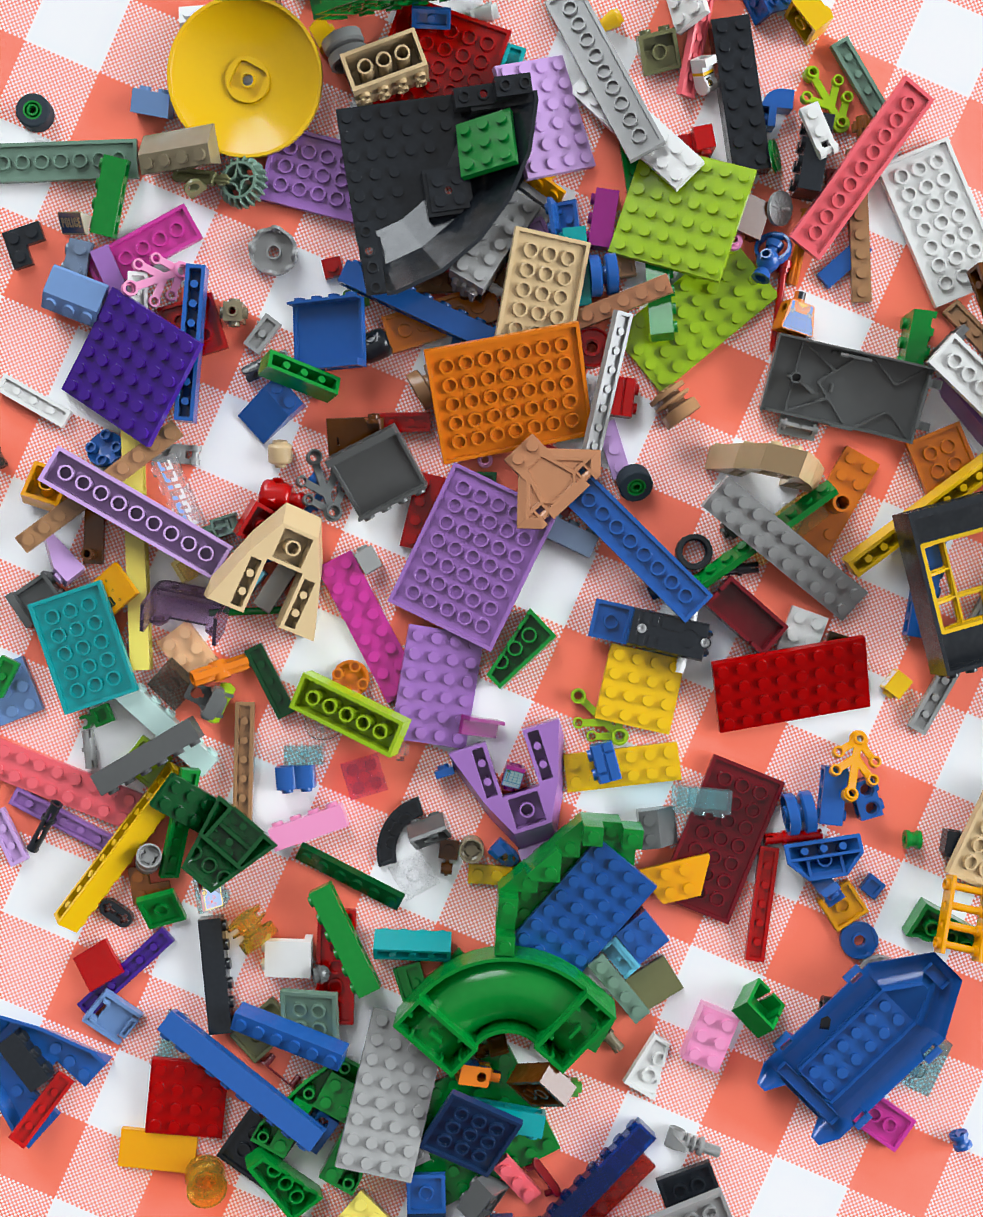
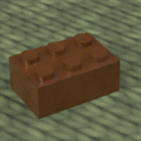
M550 1062L517 1063L506 1082L531 1107H566L576 1089V1086L571 1082V1078L562 1074Z

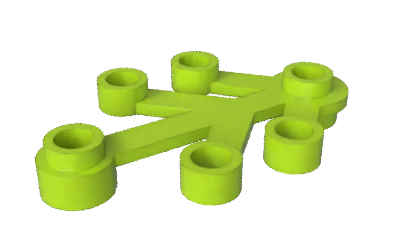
M808 66L803 71L802 78L806 83L814 85L821 99L813 97L810 91H804L800 96V102L807 105L818 101L822 109L828 110L830 114H835L833 131L835 133L846 132L850 126V121L846 115L849 103L854 98L853 93L845 91L840 97L842 103L839 112L835 107L839 88L844 83V77L836 74L831 79L832 86L830 94H828L819 79V69L816 66Z
M581 688L572 690L570 695L572 701L577 704L581 703L594 716L596 707L586 699L585 691ZM576 692H580L582 694L580 699L575 698L574 695ZM575 717L572 721L573 726L578 729L582 727L604 726L609 731L596 733L594 730H589L586 733V738L590 742L612 740L613 744L620 746L625 744L629 738V734L623 728V724L615 723L614 726L610 721L597 718L582 719L581 717ZM577 719L582 721L580 726L575 725ZM621 732L622 738L616 739V733ZM589 733H595V738L589 739Z

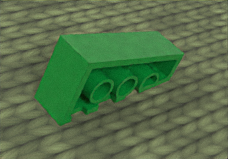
M913 309L901 318L900 329H902V333L897 342L899 355L896 356V359L924 364V361H927L930 354V348L927 344L934 333L931 323L933 318H937V311Z
M529 608L522 622H520L516 631L487 673V676L501 690L557 638L531 608Z
M920 897L901 929L908 937H916L926 942H933L937 934L941 907ZM951 913L950 921L973 926ZM949 929L947 941L972 946L974 936L973 934Z
M258 1146L245 1156L247 1170L287 1217H299L323 1199L320 1185L269 1150Z

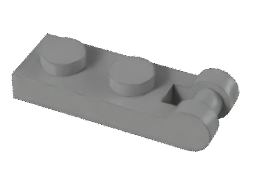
M173 444L151 461L168 463L167 460H170L174 464L200 466L199 452L202 451V446ZM187 451L192 452L190 459L187 458Z

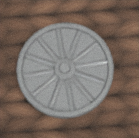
M776 191L768 200L767 216L774 226L786 225L790 221L793 212L792 199L787 192Z

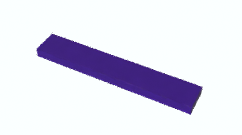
M162 926L121 963L125 971L124 973L95 991L89 992L77 1003L78 1007L86 1013L106 987L117 994L176 939ZM103 1001L100 1003V1005L96 1008V1010L93 1013H96L100 1008H102L105 1005Z

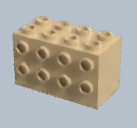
M414 27L339 54L357 106L372 105V102L378 100L385 101L391 95L397 93L404 94L410 88L423 87L430 81L428 63Z

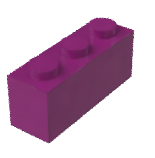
M597 187L596 192L591 194L590 205H593V211L588 213L587 224H590V230L586 231L587 242L591 243L590 250L608 252L613 237L619 190Z

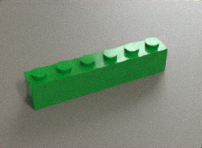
M332 881L310 890L309 897H307L308 902L312 908L315 907L318 913L316 918L319 924H323L326 930L324 934L329 943L332 942L335 948L333 953L336 959H340L343 965L341 969L344 976L349 977L351 981L350 988L353 994H357L360 999L380 989L381 982Z

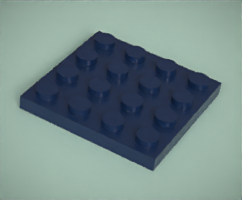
M452 1089L424 1133L419 1148L488 1178L522 1127L523 1119Z

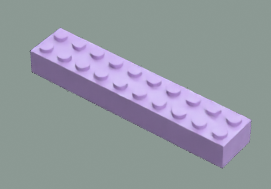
M57 445L37 479L208 578H211L225 562L234 547L61 446Z

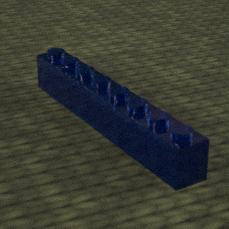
M640 1117L630 1120L626 1125V1129L613 1138V1143L609 1147L603 1148L599 1157L587 1165L586 1171L582 1175H577L573 1180V1184L569 1188H565L561 1192L560 1198L556 1202L550 1203L546 1212L538 1217H582L657 1139L655 1132Z

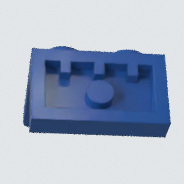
M743 0L756 26L764 22L770 15L786 11L791 0Z

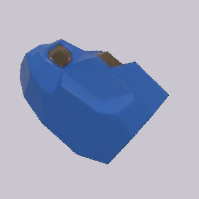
M499 837L488 850V853L504 866H515L519 862L517 851L502 837Z

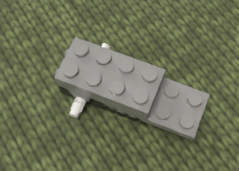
M515 191L512 199L484 238L450 267L448 284L452 287V291L455 293L460 292V298L463 300L469 299L470 302L477 301L478 303H481L489 292L502 297L503 288L494 282L508 263L514 227L529 228L540 212L541 205Z

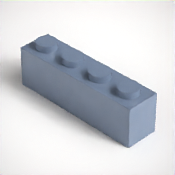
M559 514L547 539L584 557L590 558L599 537L590 528L584 530L579 527V523L571 519L568 522L561 519L562 515Z

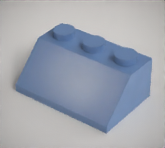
M54 264L42 291L41 307L92 327L108 296L109 285Z

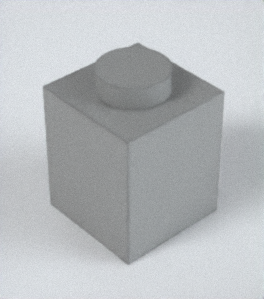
M364 544L356 549L357 553L354 556L365 575L383 566L372 545L367 546Z

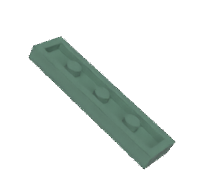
M603 952L588 964V967L635 1024L650 1013L647 1006Z

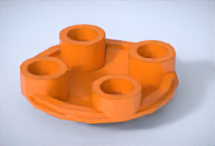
M343 661L332 672L333 681L359 694L364 693L369 686V672L359 661Z

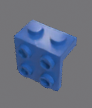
M551 196L547 197V203L544 204L546 215H549L550 222L547 223V228L550 234L558 235L561 232V228L581 226L576 199L557 203Z

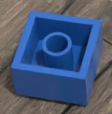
M644 906L638 909L615 934L639 964L670 941L666 933Z

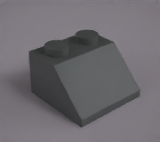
M674 805L636 809L637 822H641L644 829L642 850L659 849L678 843Z
M432 812L428 815L429 817L414 819L410 822L411 824L406 825L409 842L416 850L452 837L443 812Z
M483 1175L480 1177L475 1176L469 1183L471 1187L460 1196V1202L456 1208L465 1217H487L491 1215L510 1187L505 1181L490 1175L488 1178Z

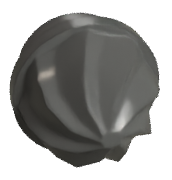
M316 965L315 968L311 969L315 984H323L329 980L331 972L328 967Z

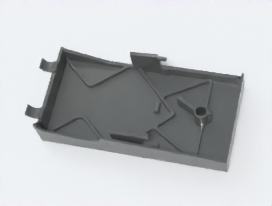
M778 332L758 408L760 410L819 422L830 427L848 431L857 430L912 444L916 429L929 432L931 423L920 421L929 387L941 390L943 381L932 379L936 368Z

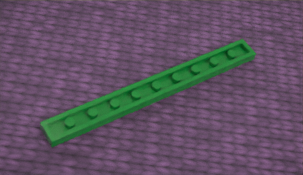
M826 480L796 503L787 507L777 517L792 528L839 493ZM744 540L740 541L732 549L723 553L718 559L693 576L707 589L756 554L757 551Z

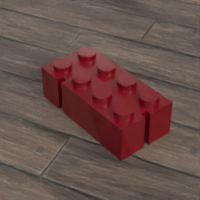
M727 576L716 588L719 592H713V597L704 605L739 638L746 641L747 645L756 653L767 652L789 628L787 624L732 576Z

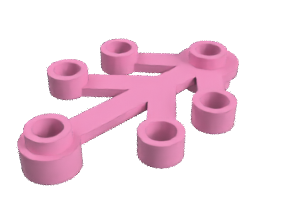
M157 252L150 255L149 262L152 265L160 264L170 271L162 272L144 263L140 258L132 262L133 270H142L152 275V277L138 282L133 280L125 281L121 285L123 295L132 297L138 290L156 284L153 295L148 298V306L156 308L160 305V297L167 280L174 278L170 290L164 296L168 302H173L177 299L180 284L182 281H185V262L178 261L173 263L163 258ZM153 256L158 257V262L153 260ZM135 262H139L141 268L136 267ZM178 268L183 270V275L178 273ZM126 286L131 288L130 293L126 291ZM169 293L174 295L173 299L169 298ZM151 299H155L157 304L153 305Z

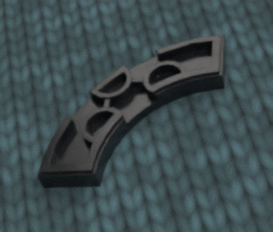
M419 796L399 805L385 821L377 843V862L379 867L397 862L396 846L400 833L408 823L424 815Z

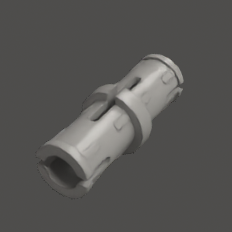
M94 729L82 730L83 748L81 749L84 752L85 769L98 768L96 750L98 749L95 746Z

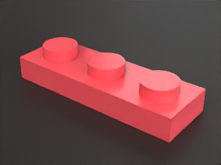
M507 1152L502 1155L493 1170L526 1204L542 1194L540 1187Z

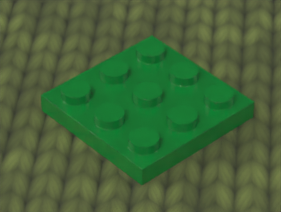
M510 108L456 125L461 178L464 181L519 164L513 111Z

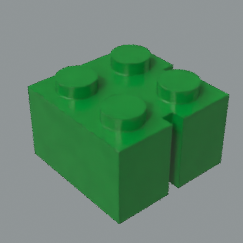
M760 978L743 986L731 1010L757 1038L774 1031L779 1020L778 1017L781 1016L785 1004L775 993L759 1001L757 1000L771 991Z

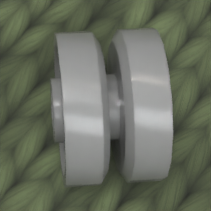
M342 27L334 30L323 39L321 45L325 55L329 57L328 62L332 72L345 74L339 54L366 45L359 27Z

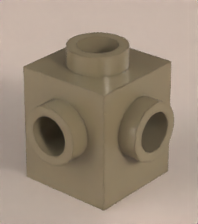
M236 298L223 301V307H220V318L223 319L224 323L228 327L235 328L240 327V325H246V319L249 316L248 307L243 302H240V299ZM231 310H236L234 314H231Z

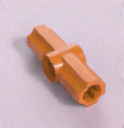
M244 653L228 659L215 660L207 666L190 671L189 678L191 684L195 688L213 681L225 680L231 677V675L248 670L250 668L249 661Z

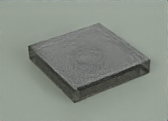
M170 658L147 685L175 711L186 700L184 694L191 681L189 673L173 658Z

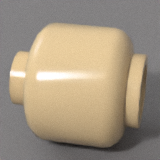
M272 440V443L268 445V462L274 464L275 468H286V464H290L293 461V447L287 440Z

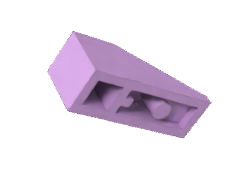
M54 534L44 541L54 574L53 578L57 583L67 587L84 574L85 567Z

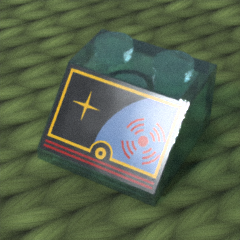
M193 878L198 914L213 911L228 904L230 891L226 889L225 884L210 893Z

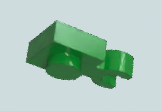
M109 703L90 709V714L79 717V720L87 719L88 724L82 727L83 729L92 728L94 724L96 728L116 720Z

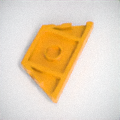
M705 853L638 870L657 885L653 893L662 904L701 896L710 854Z

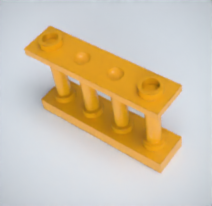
M946 875L942 883L944 891L937 934L933 939L934 952L945 954L946 949L970 954L971 961L983 963V886L978 888L957 883L956 875ZM955 890L978 895L980 897V905L974 907L953 902ZM952 910L976 915L978 917L976 926L973 927L950 921ZM949 929L973 934V945L968 946L947 941Z

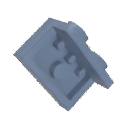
M69 238V243L65 246V260L62 262L61 267L87 276L92 257L90 251L93 250L94 244L84 240Z

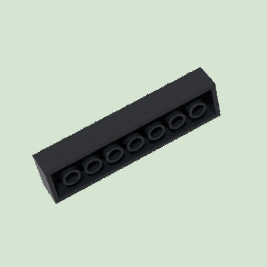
M749 14L711 19L708 37L711 55H716L717 63L713 64L714 76L718 82L716 91L727 163L757 170L756 176L768 174L772 166Z

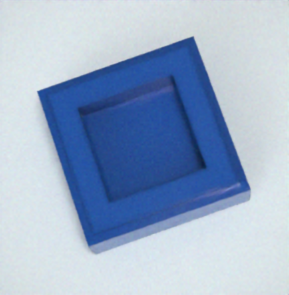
M869 872L858 888L875 900L886 885Z

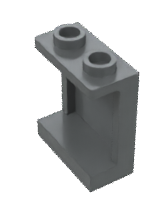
M43 570L40 572L41 575L19 590L4 596L26 628L34 627L28 604L66 592L56 583V580L53 578V572Z

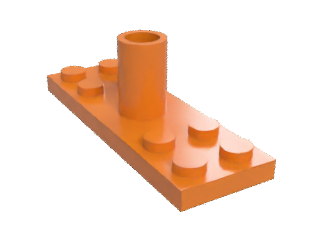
M848 445L845 446L826 479L837 489L839 494L804 518L796 533L827 557L880 464ZM836 499L840 502V508L836 506Z

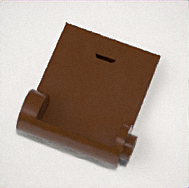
M379 413L368 414V417L326 418L329 456L383 429L384 417H380Z

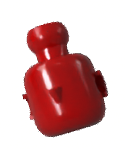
M275 477L263 481L259 491L258 502L273 511H277L286 502L304 510L305 505L302 503V497L305 493H293L291 484L284 482L282 478Z

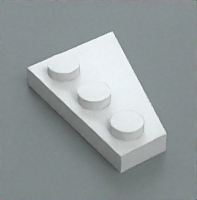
M652 1032L622 1079L626 1085L654 1101L657 1096V1087L661 1081L662 1068L665 1066L670 1047L669 1041Z

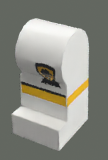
M700 55L690 60L696 92L701 96L717 89L718 82L714 76L713 64L717 63L716 55Z

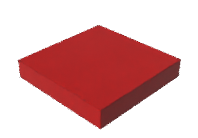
M108 938L101 940L73 958L89 992L95 991L125 972Z

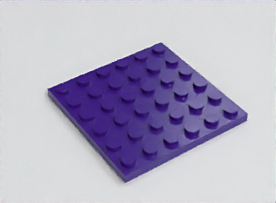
M112 287L61 389L146 447H151L204 344L138 301L123 295L119 289Z

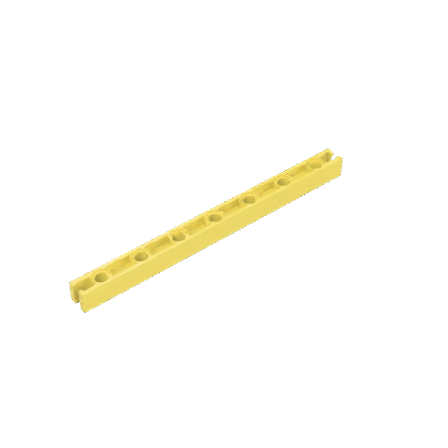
M121 430V452L123 457L139 445L140 442ZM145 465L123 481V483L147 496ZM125 530L126 574L140 592L127 604L129 658L133 671L153 669L149 543Z

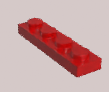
M58 1070L8 1138L24 1149L75 1081Z

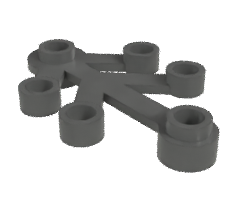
M311 449L305 458L307 463L312 465L318 485L308 480L304 475L297 477L295 484L299 488L305 487L322 496L325 503L316 500L310 493L302 497V503L305 506L311 505L321 510L326 520L336 522L342 516L340 505L346 493L340 490L341 485H338L336 488L337 495L334 501L332 500L331 492L337 482V478L332 469H330L331 475L326 483L320 466L323 458L322 453L318 449ZM310 455L315 457V461L310 459ZM300 478L304 480L303 485L299 482ZM306 497L311 499L310 503L306 502ZM330 510L334 511V516L330 515Z

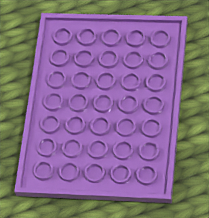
M454 462L389 596L388 602L492 652L556 518L553 519L548 516L544 520L548 524L544 529H517L518 492ZM540 507L536 512L540 514L543 509Z

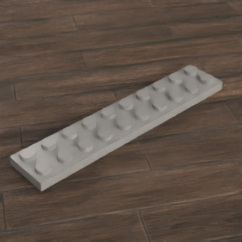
M544 1L546 8L630 163L664 146L666 143L589 1Z
M728 475L721 480L701 504L704 509L841 621L847 617L868 593Z

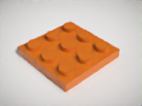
M960 421L916 438L912 444L904 443L925 495L974 459Z

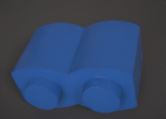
M315 763L275 767L277 791H282V794L293 793L294 789H301V792H310L312 788L317 786Z

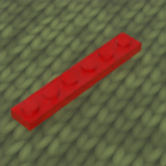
M763 845L759 847L744 959L748 961L764 963L780 851L778 847Z

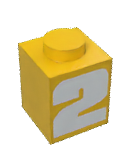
M893 669L879 687L883 689L882 693L889 699H900L914 681L899 669Z

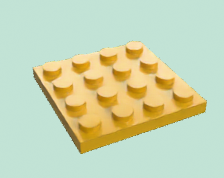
M610 643L594 718L669 735L682 679V673L675 672L678 658Z

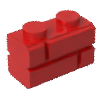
M619 376L610 417L631 419L632 414L636 415L637 403H634V397L638 396L639 384H636V378Z

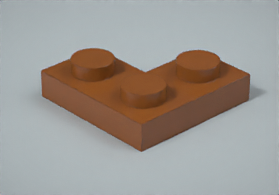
M136 866L127 868L133 906H137V897L171 888L170 880L151 883L150 874L141 873Z

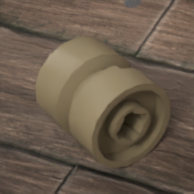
M467 835L460 842L459 855L466 863L475 864L479 862L484 854V843L476 835Z

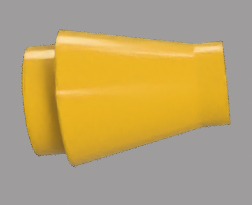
M618 8L611 9L600 20L605 32L620 27L624 22Z

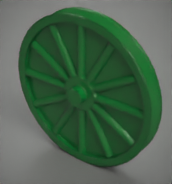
M774 138L772 140L769 139L768 149L772 168L775 174L781 173V158L777 142Z

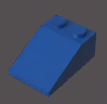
M270 381L239 413L238 417L265 444L302 411L306 405L290 388Z

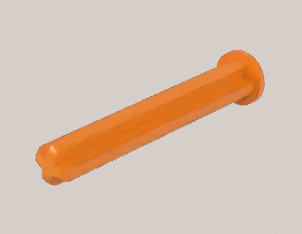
M808 208L800 209V212H802L801 218L808 210ZM796 243L791 259L792 266L786 282L790 286L798 284L805 253Z

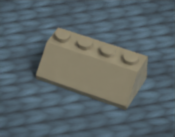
M215 124L143 136L138 152L141 175L153 176L221 164Z

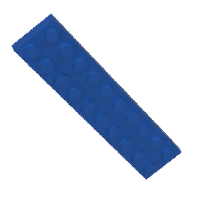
M582 468L578 473L582 475L585 470ZM590 477L587 480L590 486L568 507L686 623L713 595L598 480Z

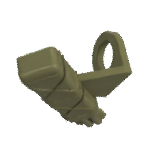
M195 168L173 172L171 177L177 183H186L184 191L192 200L208 189L207 186H215L216 184L217 186H225L231 180L227 174L221 173L218 175L212 170Z

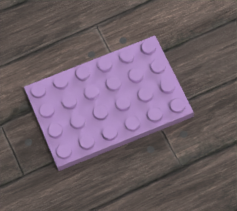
M563 55L497 65L492 68L494 77L530 72L532 88L538 92L539 101L532 151L523 171L525 181L592 169L596 166L579 107L573 95V88Z

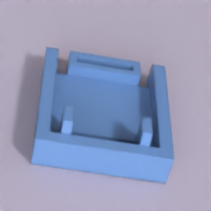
M106 987L85 1013L82 1022L120 1045L122 1038L125 1039L139 1022L138 1018H141L144 1013ZM103 1001L106 1006L99 1015H96L93 1012Z

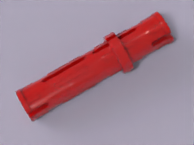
M819 828L817 832L805 833L801 830L799 835L789 836L785 830H780L777 833H765L763 841H765V846L781 844L783 846L787 843L823 839V833H820L822 830Z

